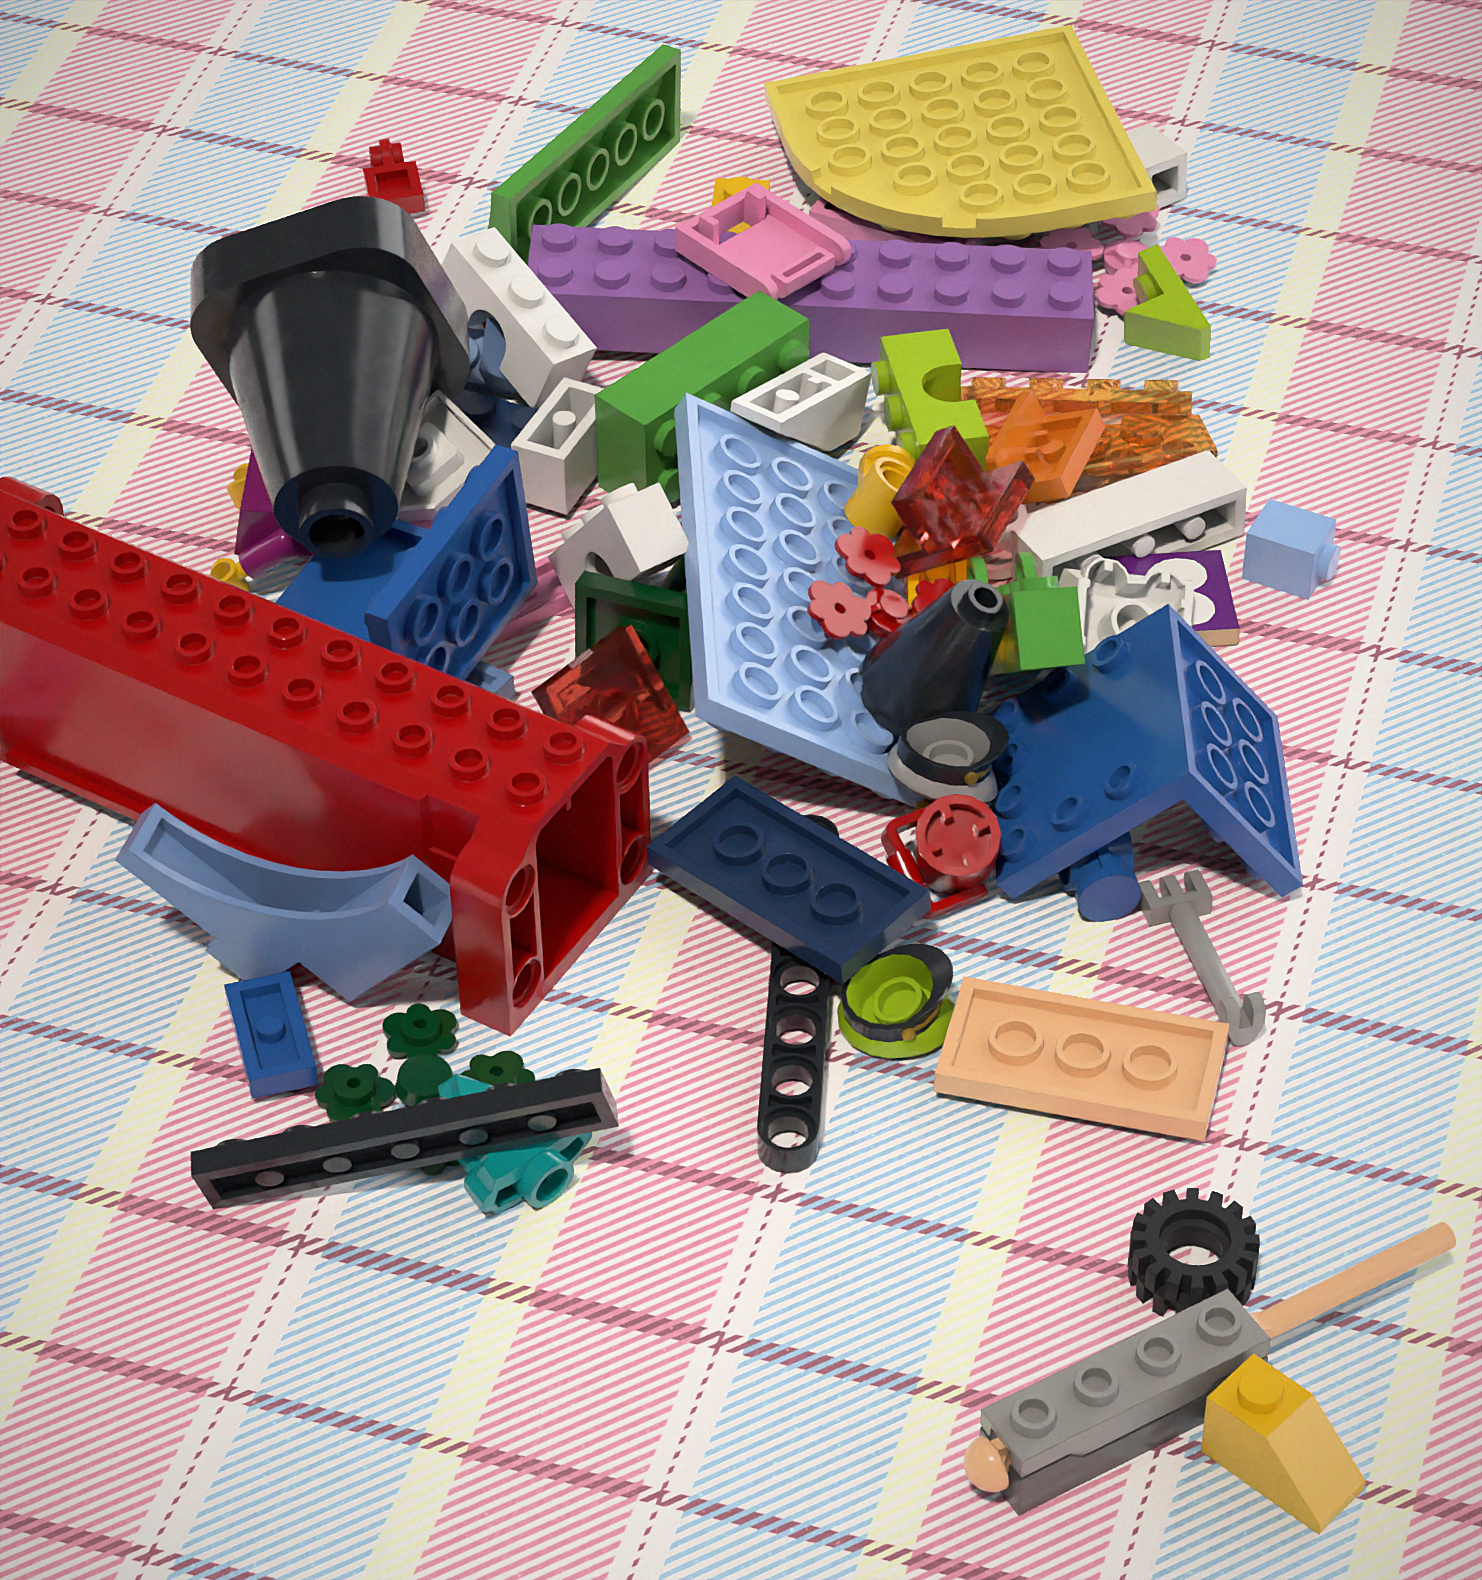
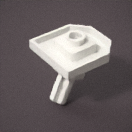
M439 389L428 397L401 498L397 518L405 522L434 519L437 512L442 507L448 506L464 486L469 471L474 466L480 465L496 445Z

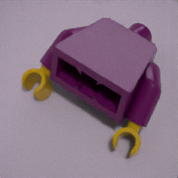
M251 448L249 463H243L236 468L233 474L234 481L230 482L227 486V491L234 505L240 510L234 555H239V562L235 563L231 558L218 559L213 563L210 572L211 577L248 592L250 586L246 577L249 576L252 579H257L281 563L298 559H311L314 555L302 543L288 536L278 525L253 448Z

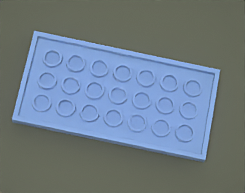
M685 393L674 409L682 529L689 541L684 558L695 717L704 720L718 730H728L758 742L774 753H784L814 765L827 775L840 776L865 786L883 798H894L915 807L916 802L924 801L926 798L912 792L898 781L886 764L888 753L898 744L899 738L877 723L864 706L860 695L864 684L862 674L858 676L859 665L864 660L867 652L883 638L878 637L867 628V632L861 638H854L849 635L844 640L832 639L807 612V607L811 602L808 596V588L815 581H825L830 585H833L835 582H843L850 587L852 595L861 597L864 600L871 590L876 589V587L871 586L865 580L852 576L845 569V559L839 556L834 545L841 534H849L854 527L845 515L844 505L857 488L858 469ZM896 534L895 537L890 541L893 543L895 549L893 557H895L900 563L898 541ZM900 569L896 576H891L890 582L883 588L892 590L905 599L902 571Z

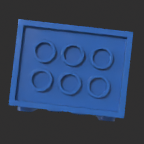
M496 444L482 463L474 466L469 471L464 486L449 505L442 507L437 512L429 530L395 519L391 528L384 535L373 541L367 549L355 556L331 559L314 554L275 603L465 681L538 584L518 451Z
M1169 603L1121 633L1103 639L1095 649L1084 655L1085 664L1054 669L1044 680L1014 698L1003 700L993 711L986 714L1000 721L1009 735V743L1006 750L993 761L991 767L995 773L998 788L997 796L991 801L992 812L997 817L1001 831L999 851L995 864L997 885L1012 899L1181 800H1184L1201 817L1204 827L1216 842L1222 843L1225 841L1239 855L1244 868L1255 880L1264 879L1281 897L1303 886L1278 716Z

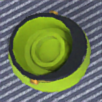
M927 944L901 945L878 954L843 984L840 991L842 999L837 1009L839 1030L849 1043L869 1055L890 1059L921 1055L944 1044L956 1003L955 998L949 991L953 980L951 960L940 948Z

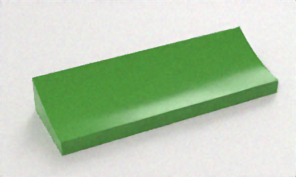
M662 44L491 193L488 229L495 227L527 266L533 225L560 223L573 227L588 226L680 142L681 50Z

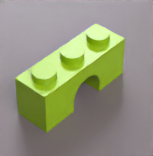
M949 329L883 336L880 338V361H872L871 377L875 395H884L885 397L884 416L889 432L897 431V446L908 451L915 459L917 475L925 484L926 490L987 482L985 457L988 453L989 434L976 400L960 401L962 363Z

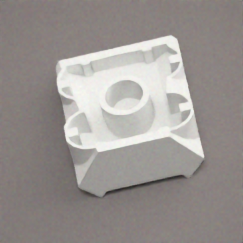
M1098 558L1092 561L1084 570L1063 569L1058 582L1059 588L1077 586L1084 655L1095 649L1103 639L1121 633L1168 603L1192 627L1194 581L1180 579L1175 573L1156 570L1147 576L1128 574L1126 568L1121 563L1106 558Z

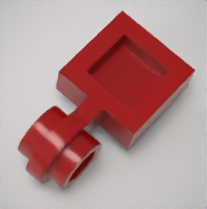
M385 138L379 139L378 145L369 146L371 167L363 168L367 196L392 202L404 209L408 214L424 212V194L416 161L404 162L401 142L390 143V139Z

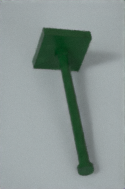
M684 556L673 565L659 587L583 571L575 583V685L684 711H691L695 703L687 594L684 593L687 589Z

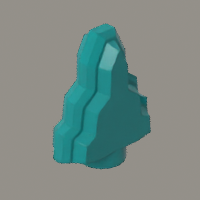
M455 1074L438 1085L439 1097L453 1098L486 1091L492 1085ZM592 1132L457 1159L467 1172L464 1179V1189L483 1212L493 1211L495 1214H499L517 1205L524 1199L533 1207H545L559 1198L568 1188L574 1175L573 1163L579 1158L582 1150L591 1140Z

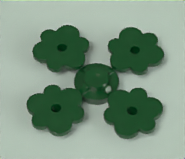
M416 1003L408 1007L406 1013L397 1012L387 1016L382 1024L383 1034L388 1039L386 1043L387 1052L393 1057L406 1056L407 1059L398 1070L395 1086L389 1079L378 1077L377 1068L371 1064H362L358 1067L337 1064L330 1067L324 1074L325 1085L320 1086L315 1092L316 1103L326 1108L329 1121L332 1123L350 1119L353 1115L364 1111L381 1112L382 1106H386L393 1101L395 1092L398 1098L408 1106L418 1105V1103L428 1098L439 1097L438 1085L454 1076L450 1065L443 1058L439 1057V1053L447 1054L456 1048V1037L453 1034L457 1027L455 1015L445 1009L431 1011L427 1005ZM501 1051L494 1056L476 1055L469 1062L470 1069L460 1073V1075L491 1084L492 1086L500 1083L521 1084L535 1081V1074L531 1070L524 1068L522 1057L513 1051ZM458 1160L423 1166L421 1170L426 1175L436 1176L445 1170L446 1165L457 1166L461 1164Z

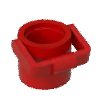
M961 794L940 797L929 806L893 819L883 830L880 839L888 855L886 862L889 867L923 887L927 885L941 894L952 895L934 903L930 897L931 909L922 916L923 919H934L976 902L989 893L985 883L995 869L1001 831L997 817L987 804L973 796ZM917 826L912 856L910 850L905 848L899 833Z

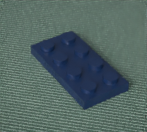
M733 776L646 846L648 865L841 984H844L931 909L930 890L737 776Z

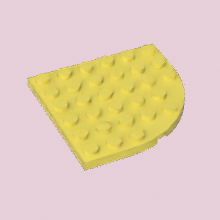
M1072 25L764 83L766 103L787 157L805 184L836 207L859 218L877 223L886 230H903L947 237H1004L1018 240L1028 237L1031 233L1061 228L1075 229L1087 223L1112 218L1127 219L1134 217L1138 213L1157 210V191Z

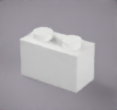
M564 377L512 442L511 449L518 451L526 503L567 515L597 476L594 395L604 388Z

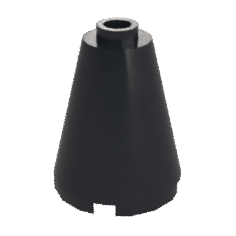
M970 579L962 580L875 644L867 652L858 669V676L862 674L864 684L860 695L864 706L879 725L899 738L902 728L911 721L952 711L977 712L1009 620L1008 606L1001 594L987 583Z

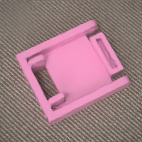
M758 183L745 188L675 227V251L746 297L761 291L778 301V297H787L832 271L835 265L840 266L851 258L850 244L843 236ZM741 222L751 226L719 244V235Z

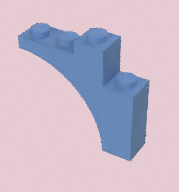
M156 803L140 815L115 859L121 866L213 937L205 951L242 980L281 973L299 962L349 1002L439 945L452 920L450 884L413 854L396 863L368 870L339 872L296 868L270 862L226 846L188 826Z

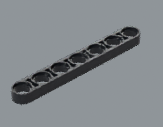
M813 814L803 815L839 836L838 828L831 820ZM772 941L757 1120V1150L759 1159L766 1167L775 1172L789 1174L798 1173L809 1168L817 1160L819 1154L831 977ZM800 979L809 981L817 987L814 991L803 995L791 994L783 989L786 983ZM796 1028L806 1030L813 1035L810 1041L796 1045L786 1043L778 1037L782 1032ZM785 1079H798L807 1083L810 1088L799 1095H786L777 1091L774 1086ZM793 1130L803 1134L806 1140L796 1147L786 1148L776 1145L770 1138L777 1132Z

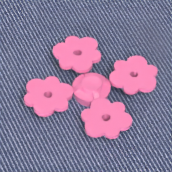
M1157 204V210L1138 213L1131 218L1102 220L1101 224L1104 227L1113 228L1118 235L1123 237L1122 239L1109 242L1105 248L1099 240L1092 238V232L1085 227L1050 230L1048 236L1041 238L1039 247L1040 249L1067 247L1074 250L1091 251L1092 260H1097L1103 255L1104 267L1109 274L1102 275L1099 278L1098 286L1100 289L1097 291L1096 301L1100 306L1113 309L1124 316L1125 311L1141 304L1133 287V279L1137 277L1138 252L1148 248L1143 243L1133 240V238L1140 236L1142 231L1153 232L1156 230V218L1159 215L1160 208ZM1170 237L1166 240L1165 246L1160 247L1182 281L1191 283L1204 282L1208 277L1209 271L1216 267V257L1208 253L1209 246L1201 239L1189 238L1183 241L1177 237Z

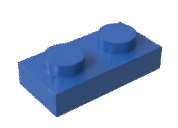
M290 971L224 984L226 1002L251 1099L319 1085L314 1056Z

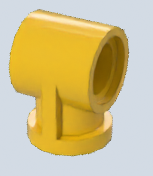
M885 444L871 448L860 459L857 488L845 503L844 511L854 527H863L870 535L878 533L892 540L923 499L926 488L921 478L917 475L915 459L910 453L899 446Z

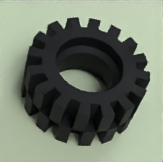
M1187 1188L1186 1199L1179 1200L1175 1189L1163 1192L1162 1206L1154 1198L1146 1202L1143 1214L1137 1212L1133 1220L1127 1266L1129 1267L1128 1279L1130 1286L1136 1285V1297L1142 1304L1153 1298L1152 1312L1163 1317L1168 1308L1175 1309V1314L1228 1289L1244 1306L1250 1298V1290H1254L1260 1234H1255L1256 1223L1252 1216L1242 1219L1244 1208L1242 1205L1234 1200L1224 1208L1222 1206L1224 1194L1211 1191L1208 1200L1198 1199L1199 1188ZM1196 1246L1211 1251L1220 1259L1210 1264L1190 1265L1174 1259L1167 1252L1177 1247Z

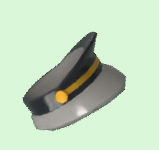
M972 711L946 712L911 721L901 730L898 744L888 753L886 764L898 781L912 792L931 801L952 794L973 796L985 803L992 801L997 796L996 776L991 767L993 761L1006 750L1009 743V735L1004 725L989 715Z

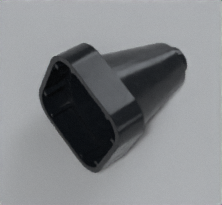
M368 196L337 199L223 237L206 246L196 256L190 272L191 336L197 348L241 411L278 525L288 536L302 543L313 554L321 557L341 559L363 552L373 541L384 535L395 522L428 397L439 389L451 400L460 393L469 379L471 367L468 315L463 300L414 219L398 205L380 198Z

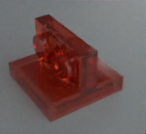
M955 425L935 431L891 501L901 522L906 526L894 544L895 552L893 557L901 565L900 571L895 576L896 579L992 552L1035 481L1025 462L1020 461L985 472Z
M632 625L617 627L531 691L543 714L564 723L575 725L584 716L592 714L644 736L648 745V763H651L690 732Z

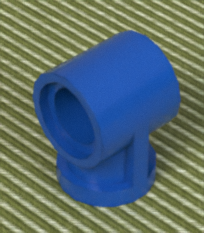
M1129 831L1058 872L1063 889L1067 892L1076 891L1075 899L1081 914L1089 920L1105 922L1121 918L1131 912L1141 899L1142 890L1134 873V851Z

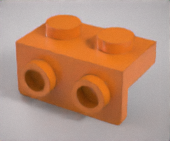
M1034 391L1020 392L985 457L988 477L997 486L1001 496L1013 498L1021 504L1035 502L1051 504L1070 497L1106 427L1098 409L1091 408L1045 416Z

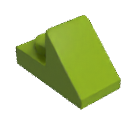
M1156 244L1138 252L1137 277L1133 279V287L1141 304L1128 309L1124 313V342L1140 348L1197 361L1210 358L1211 325L1160 246Z

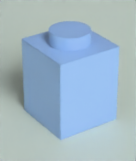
M1269 498L1246 533L1242 579L1309 600L1321 580L1329 581L1338 566L1341 547L1334 544L1337 519Z

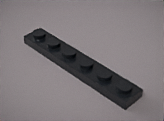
M600 1067L589 1070L568 1069L557 1073L554 1077L521 1084L500 1083L489 1087L486 1091L453 1098L432 1097L414 1106L385 1112L364 1111L353 1115L350 1119L317 1126L296 1125L285 1129L282 1133L249 1140H224L215 1145V1147L190 1152L191 1177L212 1209L619 1127L617 1103Z

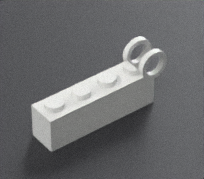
M1209 450L1029 514H1027L1024 505L1013 498L1005 496L984 497L971 504L967 511L968 529L973 535L978 537L967 547V560L969 557H977L978 554L988 549L1007 550L1012 553L1011 562L1001 565L985 563L988 579L1002 580L1012 577L1015 580L1014 565L1016 553L1030 551L1034 558L1037 577L1058 576L1059 582L1064 568L1084 570L1092 561L1106 556L1136 555L1137 557H1145L1148 554L1200 551L1244 534L1247 486ZM990 511H1004L1012 514L1016 521L1007 526L993 527L983 524L978 520V517Z

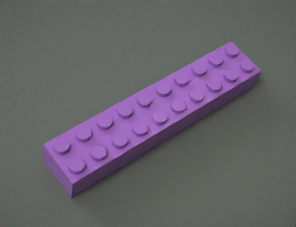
M560 223L533 225L528 267L597 347L596 350L661 353L748 298L675 251V229L658 231L626 229L619 226L606 228L573 227ZM725 231L720 234L719 244L736 236L737 233ZM844 237L851 247V258L849 261L840 266L835 265L832 271L787 297H778V302L809 319V359L824 352L846 362L872 363V361H880V338L883 336L949 329L962 363L961 367L1088 373L1094 323L1091 251L1074 250L1067 247L1040 249L1019 248L1014 245H1000L998 247L963 245L957 242L942 244L912 243L898 239L887 241L851 240Z

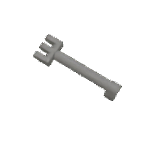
M1193 870L1184 873L1183 880L1186 892H1183L1175 875L1160 877L1159 889L1162 897L1158 896L1150 880L1139 882L1142 891L1138 905L1149 927L1173 923L1217 1014L1223 1023H1229L1228 1035L1232 1043L1236 1046H1245L1253 1042L1265 1024V1002L1262 994L1258 991L1245 994L1242 1003L1199 916L1211 914L1213 898L1201 872Z

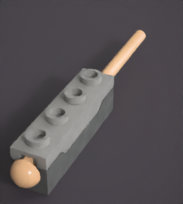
M1439 1222L1261 1312L1248 1313L1235 1296L1226 1289L981 1409L980 1425L982 1427H980V1435L970 1443L964 1455V1469L968 1479L981 1490L1000 1492L1016 1514L1020 1516L1204 1423L1207 1396L1253 1353L1268 1363L1267 1354H1269L1270 1341L1455 1248L1456 1237L1448 1224Z

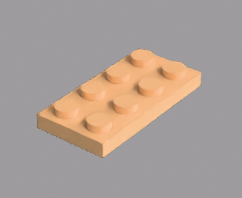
M963 976L935 1071L934 1092L1205 1142L1228 1042L1229 1023Z

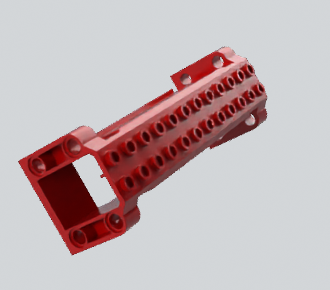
M11 476L0 478V761L138 821L140 815L156 803L198 832L238 851L278 864L318 871L346 872L387 866L404 860L413 854L450 884L452 920L441 943L431 949V951L456 963L460 1015L509 1037L515 1033L652 874V867L648 865L646 846L651 843L648 745L644 736L592 714L584 716L575 725L559 721L462 679L93 527L64 516L61 500L55 494Z

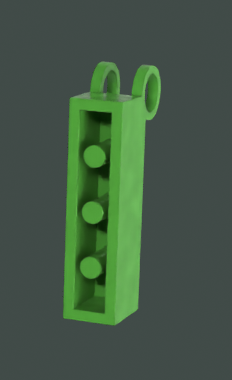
M1030 551L1016 553L1014 565L1015 582L995 587L1008 606L1009 620L990 675L1039 671L1085 664L1077 586L1059 588L1058 576L1037 577L1032 553ZM969 557L966 569L967 580H978L989 584L983 557Z

